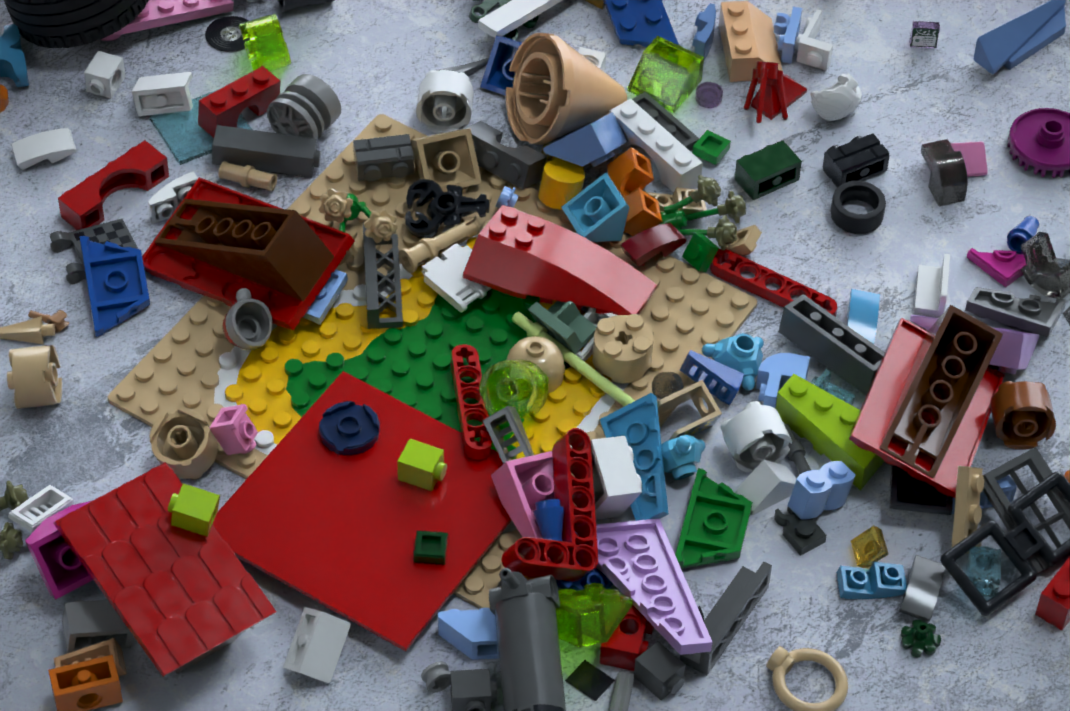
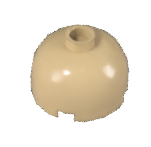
M539 336L526 337L519 340L510 349L505 364L508 383L513 389L525 395H528V391L538 392V396L555 391L562 384L565 372L563 355L554 342Z

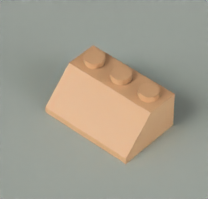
M749 1L721 2L719 30L729 81H751L753 68L756 69L757 61L779 63L778 70L783 71L779 51L777 50L778 46L772 19Z

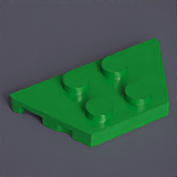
M700 468L697 470L675 554L681 569L739 559L753 502L742 495L734 493L723 482L718 485L706 477L707 472Z

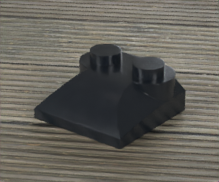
M891 465L890 509L952 515L953 497L940 493L934 486L913 478L907 471L898 466Z

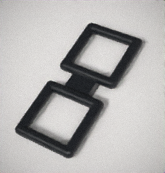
M1056 471L1008 506L1007 511L1018 526L1007 535L994 520H989L941 556L940 561L981 615L989 616L1036 580V572L1026 561L1038 551L1051 566L1058 564L1070 554V539L1053 551L1023 512V510L1056 486L1070 503V483L1061 472ZM991 535L1020 572L1021 576L986 601L956 560Z

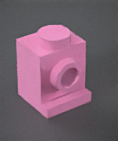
M245 404L221 408L210 426L212 434L227 455L246 454L256 446L254 438L258 431L245 413L248 409Z

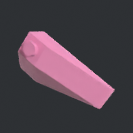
M552 451L506 461L491 475L501 503L522 537L543 539L533 511L536 510V502L555 499Z

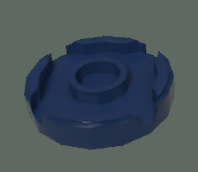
M352 401L337 403L324 412L323 418L319 423V434L322 443L329 450L340 455L364 453L372 448L379 438L380 422L378 416L365 404L363 406L355 405V402Z

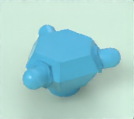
M742 333L719 340L715 344H705L702 347V353L707 357H712L714 361L743 373L742 387L749 391L755 387L754 378L758 375V369L762 363L763 353L761 348L764 345V341L760 337L753 338L748 334Z
M682 435L661 444L664 471L672 473L674 480L684 479L697 473L695 464L700 462L701 454L706 447L703 440L696 439L691 435Z

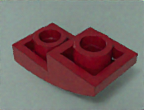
M665 223L634 235L620 244L623 252L640 267L658 253L665 258L685 244L687 239L671 223Z

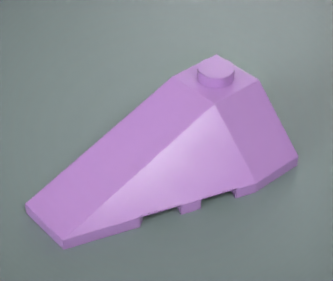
M911 315L910 321L929 330L939 318ZM994 328L1003 333V336L989 364L999 366V372L1016 374L1017 369H1026L1039 340V334L1006 328Z

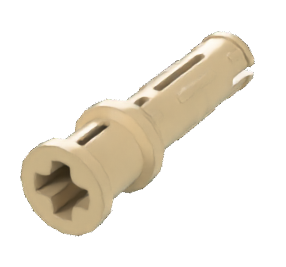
M471 217L431 239L423 238L410 249L403 248L399 251L400 262L407 272L413 273L417 271L418 266L438 257L439 254L454 244H460L478 235L481 232L480 225L477 220L475 221L474 217Z

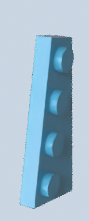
M650 393L599 419L606 438L625 436L628 446L633 450L634 467L642 480V493L630 505L636 521L661 519L669 514L657 397Z

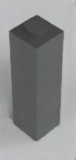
M217 125L212 144V164L221 165L222 162L226 161L243 167L251 165L254 166L255 170L312 178L314 167L319 168L321 151L317 150V139Z

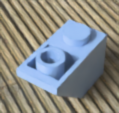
M490 608L461 611L451 609L438 612L439 636L472 660L499 658L496 619Z

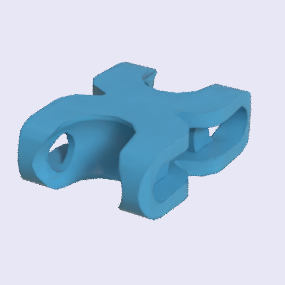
M15 24L4 25V34L0 37V77L12 79L16 87L29 86L25 56L21 47L18 27Z

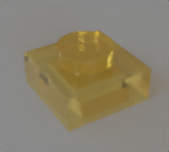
M874 525L850 541L857 566L861 568H869L873 562H878L889 555L882 530Z

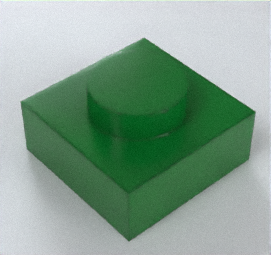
M706 130L694 144L692 153L701 159L717 165L729 151L731 141Z
M694 232L682 257L696 270L707 272L719 248L704 234Z

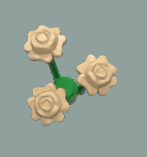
M331 188L328 190V194H322L320 197L321 205L319 212L325 213L324 219L326 221L334 220L340 223L339 230L342 232L346 231L347 220H354L361 211L369 218L364 222V227L366 228L365 235L373 238L376 243H380L382 239L389 241L392 233L398 229L395 224L397 220L395 215L389 214L386 209L380 210L379 213L377 211L371 212L366 207L365 202H359L355 195L347 193L345 190L337 191ZM354 243L349 251H346V255L339 265L354 261V256L358 254V249Z

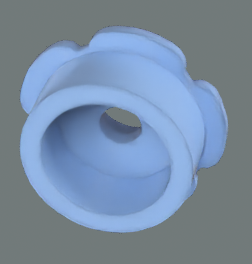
M504 186L495 207L500 208L502 205L514 208L519 195L514 194L516 188L510 189Z

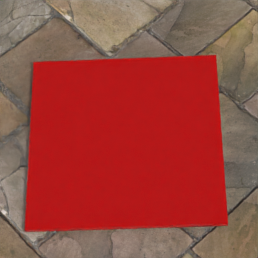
M343 371L221 507L212 525L222 539L227 542L237 558L398 648L407 651L512 519L502 505L491 477L503 465L497 451L491 449L489 457L482 460L469 458L464 451L461 432ZM346 401L355 402V405L363 406L365 404L377 414L380 422L379 438L374 446L364 453L356 455H340L329 450L322 443L319 434V423L328 408ZM409 439L444 450V463L447 464L446 474L442 481H437L432 491L398 480L397 461ZM475 440L474 442H476L477 446H480V442ZM417 530L448 533L445 565L414 562Z

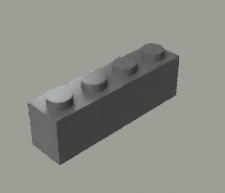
M804 294L784 306L778 332L867 396L885 352Z

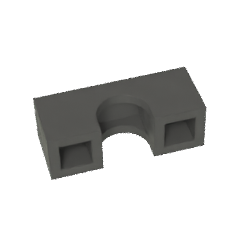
M482 121L463 128L471 129L478 166L522 190L541 181L548 156L527 145L513 148L500 144L503 132Z

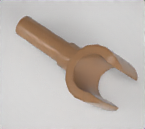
M32 310L28 314L30 318L41 316L44 323L54 324L56 333L70 324L64 320L67 314L63 310H58L52 316Z

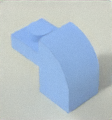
M778 353L766 358L758 369L756 389L760 390L758 401H763V405L776 408L777 393L793 374L807 380L810 357L793 353Z

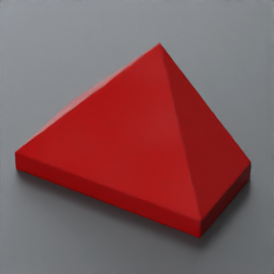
M783 74L782 80L786 106L789 107L807 93V88L788 75ZM774 80V85H766L763 115L770 120L782 112L776 80ZM760 89L751 102V107L756 110Z

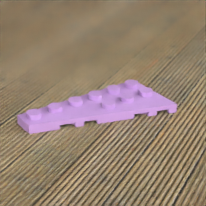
M660 519L596 524L597 567L680 655L711 652V637Z

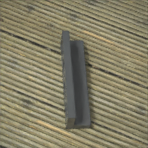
M363 222L368 329L403 327L398 234H392L389 241L382 239L380 243H376L373 238L365 235L366 228ZM392 244V249L383 254L376 249V245ZM383 264L394 269L386 276L377 271ZM384 286H388L395 291L388 298L378 293ZM387 307L396 313L394 318H379V314Z
M763 562L756 573L742 566L704 620L712 640L711 652L680 655V660L684 664L706 676L709 674L769 588L772 565Z

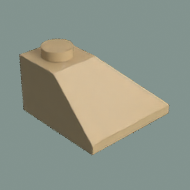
M470 128L410 140L415 167L420 179L435 181L440 185L443 192H447V185H456L464 188L482 183Z

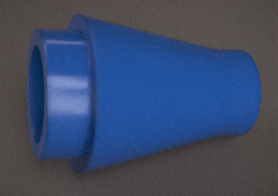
M1027 216L1008 233L1007 244L1012 251H1016L1017 254H1024L1032 250L1037 229L1040 225L1038 219L1033 216Z
M549 499L536 502V510L533 513L542 538L562 541L564 507L561 506L560 500Z

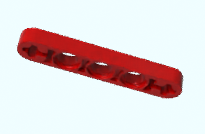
M718 249L709 266L711 273L783 308L793 301L791 299L792 296L804 294L822 308L827 309L826 311L836 317L837 303L831 297L730 250ZM749 271L752 272L755 275V277L747 279L742 277L740 274L742 272ZM775 283L780 286V289L769 290L766 288V285Z
M462 344L454 347L452 350L451 370L465 454L469 458L482 460L491 454L492 439L482 421L489 417L479 355L473 346ZM463 358H466L468 365L463 366ZM463 377H471L475 381L472 383H465L460 379ZM474 398L479 402L477 404H468L464 400ZM474 419L482 424L480 426H472L467 421ZM480 437V446H477L476 442H474L475 438Z

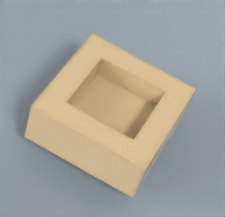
M756 225L737 230V240L726 249L738 255L746 256L754 251L757 246L756 242L762 232Z

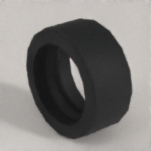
M849 181L835 190L832 197L831 218L839 228L846 232L866 234L874 231L881 225L884 218L885 196L878 187L868 182ZM859 200L871 205L874 211L867 214H856L846 210L842 204L848 201Z

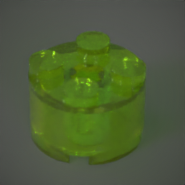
M276 14L266 15L238 24L243 40L248 39V41H245L244 47L248 59L254 58V60L250 61L253 71L264 66L271 72L291 65L288 47L284 41L283 31Z
M503 360L490 366L484 372L480 381L479 391L485 404L484 407L491 415L507 406H512L516 408L520 419H525L536 415L544 406L548 396L549 380L540 367L529 360ZM513 384L515 385V389L517 390L516 395H514L515 390L512 389Z

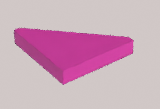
M971 248L968 250L967 258L1006 288L1040 263L1042 254L1036 252L1033 255L1016 254V251L994 250L993 253L978 252Z

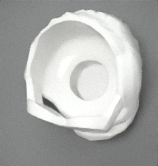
M843 73L838 76V81L831 87L810 93L814 109L824 120H840L853 113L862 100L861 89L858 87L857 81L849 73Z

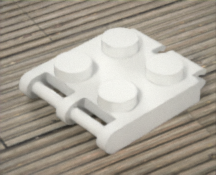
M456 243L441 253V256H443L441 259L435 257L423 265L421 272L424 275V282L462 313L467 309L468 304L477 298H484L487 295L486 292L492 288L462 278L472 249L468 245L462 248Z

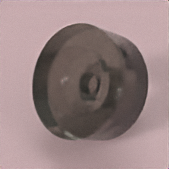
M671 371L657 374L652 381V392L658 400L684 388L681 377Z

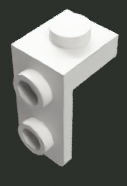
M817 9L812 18L808 17L804 26V34L798 35L794 49L798 50L797 62L827 71L831 63L833 45L815 39L820 30L822 10Z

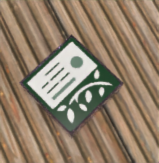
M913 21L909 39L910 47L937 48L940 23Z

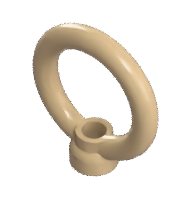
M779 646L766 664V667L773 671L772 682L778 698L793 711H835L847 696L848 678L843 667L835 658L823 651L812 648H800L788 652ZM797 662H817L826 667L833 675L836 684L835 691L826 701L820 703L804 702L796 698L786 686L785 675Z

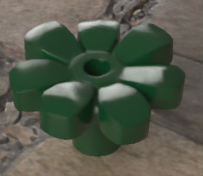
M914 620L912 628L908 626L902 628L901 636L903 638L901 644L905 649L912 647L911 655L919 658L923 650L927 655L934 654L936 647L940 646L941 636L934 634L936 631L935 625L927 624L921 620Z

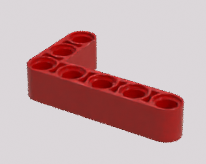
M572 428L555 442L552 448L555 499H559L561 506L564 507L562 541L522 537L503 553L502 564L504 568H508L512 572L522 573L523 576L539 578L552 575L555 580L574 582L582 579L597 566L598 546L591 442L587 433L579 428Z

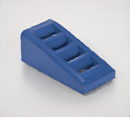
M692 350L689 351L680 367V371L693 381L703 380L709 392L728 405L732 403L738 393L744 377L743 373Z

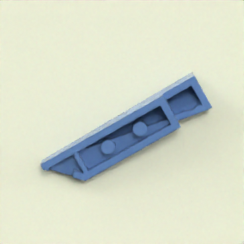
M1050 0L979 36L973 60L992 75L1002 66L1011 70L1065 33L1066 0Z

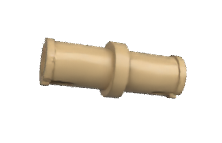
M224 161L219 167L218 175L220 179L241 183L243 187L249 188L254 186L273 191L277 184L276 174L255 170L254 166L251 165L243 167Z

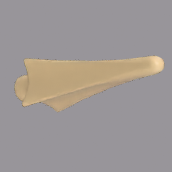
M41 316L0 327V339L44 345V336H55V325L43 324Z

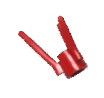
M757 61L756 69L753 68L752 80L744 109H749L758 82L760 84L756 117L758 124L762 121L766 85H774V80L777 82L782 118L784 120L788 118L782 80L783 71L778 70L779 63Z

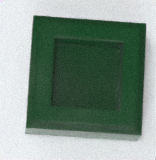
M417 530L414 562L445 565L448 533Z

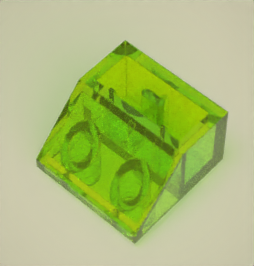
M657 36L643 51L627 91L637 96L646 92L661 106L674 113L702 81L704 57Z
M600 583L586 584L584 589L577 591L574 589L558 590L560 608H556L559 639L578 648L607 642L632 607V598L620 594L619 590L606 589Z

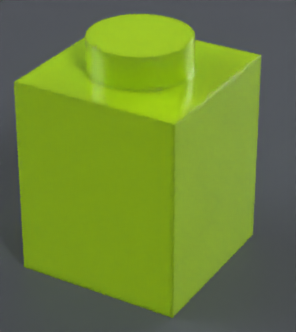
M409 439L397 461L398 480L430 491L433 490L437 481L443 480L447 470V464L444 463L443 449L413 439Z
M183 483L179 494L173 493L168 506V511L172 512L171 525L208 537L218 512L220 495Z

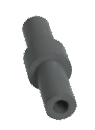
M785 424L792 439V444L789 442L788 445L790 448L787 455L789 460L794 462L799 474L811 470L804 457L806 452L801 442L796 440L790 426Z

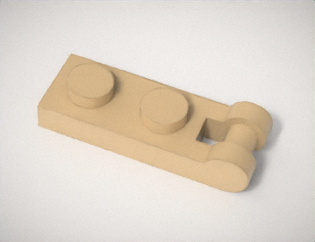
M958 466L952 547L978 528V523L982 517V509L979 505L980 493L984 489L983 468ZM981 542L969 550L967 554L978 553L982 547Z

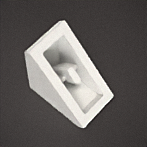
M762 460L736 489L735 493L753 502L751 514L754 515L790 497L797 478L787 466Z

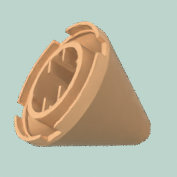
M535 33L526 38L516 51L509 71L515 72L513 88L506 87L508 120L516 137L521 141L529 142V144L543 145L608 115L609 110L627 101V93L621 84L554 34Z

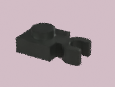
M787 507V511L790 515L783 514L779 509L775 510L774 519L777 524L783 526L782 535L800 556L826 542L827 535L813 519H800L789 507Z

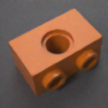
M113 654L48 670L57 711H88L123 702Z

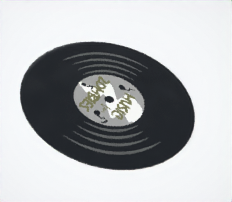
M226 16L213 21L207 27L205 37L209 45L217 50L236 52L247 48L254 42L256 29L245 18Z

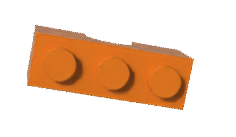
M631 147L607 165L609 177L629 206L623 233L634 236L660 224L662 217L658 200L643 191L644 187L654 180L650 159Z

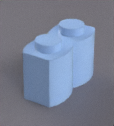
M842 461L826 463L820 470L803 472L797 477L787 506L803 520L818 517L824 510L838 509L845 504L856 475Z

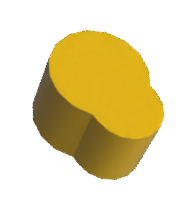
M557 157L555 160L548 161L544 166L538 197L540 201L553 209L563 210L561 207L582 191L585 179L584 166H579Z

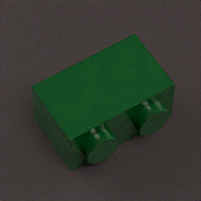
M781 140L736 160L734 179L752 200H756L798 181L802 161L784 140Z

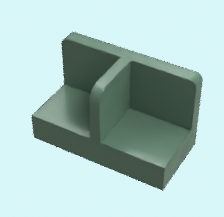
M556 301L548 310L538 302H535L528 309L535 322L544 326L550 336L574 354L594 337L597 326L581 315L572 301L567 303Z

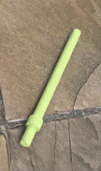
M519 311L513 315L512 321L525 330L528 337L539 336L554 342L562 352L563 360L622 406L625 407L635 401L547 333V329L540 323H533Z

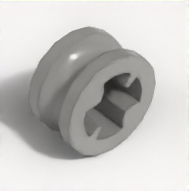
M435 662L426 667L421 673V678L426 683V688L429 692H440L450 686V671L445 662Z

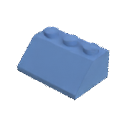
M611 112L549 144L543 150L548 155L573 164L584 166L591 163L594 167L622 151L620 146L628 141L614 113Z

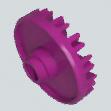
M1038 108L1018 116L1012 123L1008 136L1007 148L1010 147L1009 154L1013 155L1012 160L1019 157V166L1025 165L1024 170L1027 171L1029 165L1035 167L1034 174L1036 175L1040 172L1041 177H1045L1046 170L1053 171L1052 178H1055L1056 174L1062 178L1065 170H1068L1070 174V113L1054 108Z

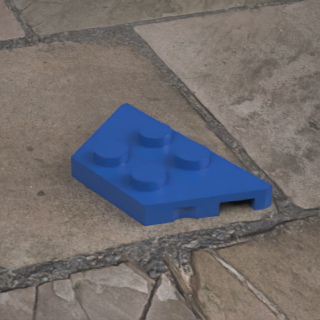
M603 0L620 44L641 45L647 48H654V45L670 47L672 51L679 50V43L662 0Z
M80 236L95 335L97 337L150 305L146 275L140 249L120 247L115 243L107 241L105 244L90 241L87 236Z

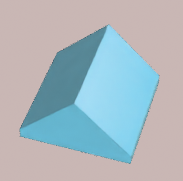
M605 172L561 207L576 232L592 242L621 241L629 211L628 204Z

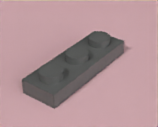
M644 92L632 99L689 151L693 150V146L699 138L648 93Z

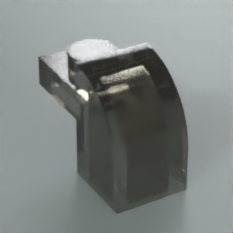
M948 139L922 144L921 154L931 171L928 188L938 206L965 201L968 178L961 152H955Z
M1038 232L1021 245L1027 264L1021 269L1022 274L1030 286L1042 295L1063 299L1070 294V260L1056 258L1048 233Z

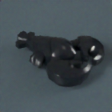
M420 179L414 182L408 189L406 197L407 206L411 209L413 202L417 198H420L416 201L417 208L432 200L426 211L432 220L430 221L423 213L416 211L415 217L418 220L415 221L412 219L411 211H407L405 215L406 227L412 235L418 238H430L437 234L438 228L443 222L446 226L460 224L462 217L471 215L474 212H477L481 218L486 217V213L490 211L487 195L480 194L477 199L462 196V187L456 185H447L448 192H443L440 185L435 181Z

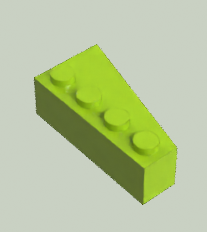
M793 374L778 391L775 409L778 411L782 421L788 424L791 430L800 438L805 437L813 444V449L819 455L824 454L832 462L842 461L856 475L853 485L861 491L884 463V460L871 451L861 449L849 440L860 410L796 374Z

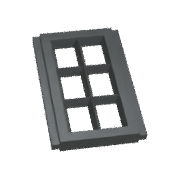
M1037 448L1031 449L983 475V492L1009 532L1018 525L1009 515L1007 508L1017 499L1010 502L997 481L1010 474L1024 495L1028 491L1015 471L1028 465L1039 483L1050 476L1052 471ZM1056 486L1046 494L1058 511L1057 514L1045 520L1035 502L1030 507L1040 521L1039 524L1035 525V528L1038 531L1045 529L1056 548H1058L1061 543L1049 525L1063 519L1070 530V503ZM1038 551L1026 559L1036 574L1051 567Z

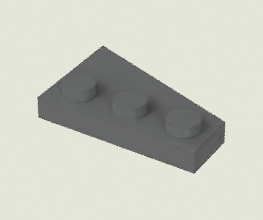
M975 287L967 300L965 311L974 313L981 318L1002 322L1006 326L1017 327L1030 333L1039 334V336L1049 337L1065 309L1066 300L1056 298L1055 303L1040 301L1041 296L1030 295L1029 298L1025 299L1015 298L1011 292Z

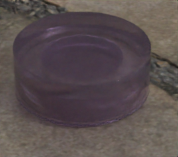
M704 82L697 86L695 100L700 106L714 108L721 104L723 98L721 86L713 82Z

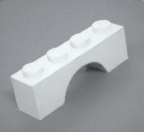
M630 98L609 110V114L611 112L614 113L628 141L621 146L627 149L632 145H638L644 149L654 161L661 182L673 193L676 187L697 188L698 176L702 175L703 162Z

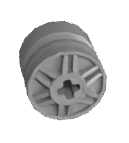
M309 74L297 76L287 86L285 92L280 93L277 99L273 100L267 108V118L276 133L315 139L320 138L324 130H327L341 114V103L332 88L322 79Z

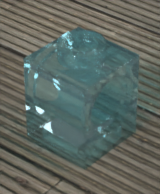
M980 546L973 547L968 552L965 574L983 597H993L998 593L1001 581V549Z

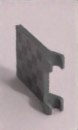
M123 219L69 233L56 231L50 234L52 241L50 247L53 252H62L73 245L81 263H69L66 266L68 273L66 279L70 284L79 283L86 278L80 236H87L90 241L105 244L107 241L115 243L120 247L138 249Z

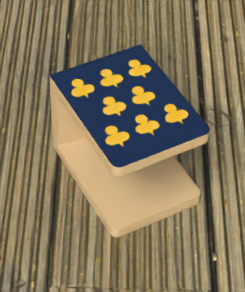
M703 380L657 402L659 415L691 399L702 417L676 430L669 440L682 435L694 436L712 427L722 415ZM702 398L705 400V402H706V404H707V406H708V410L706 409V407H705V405H704V403H703Z

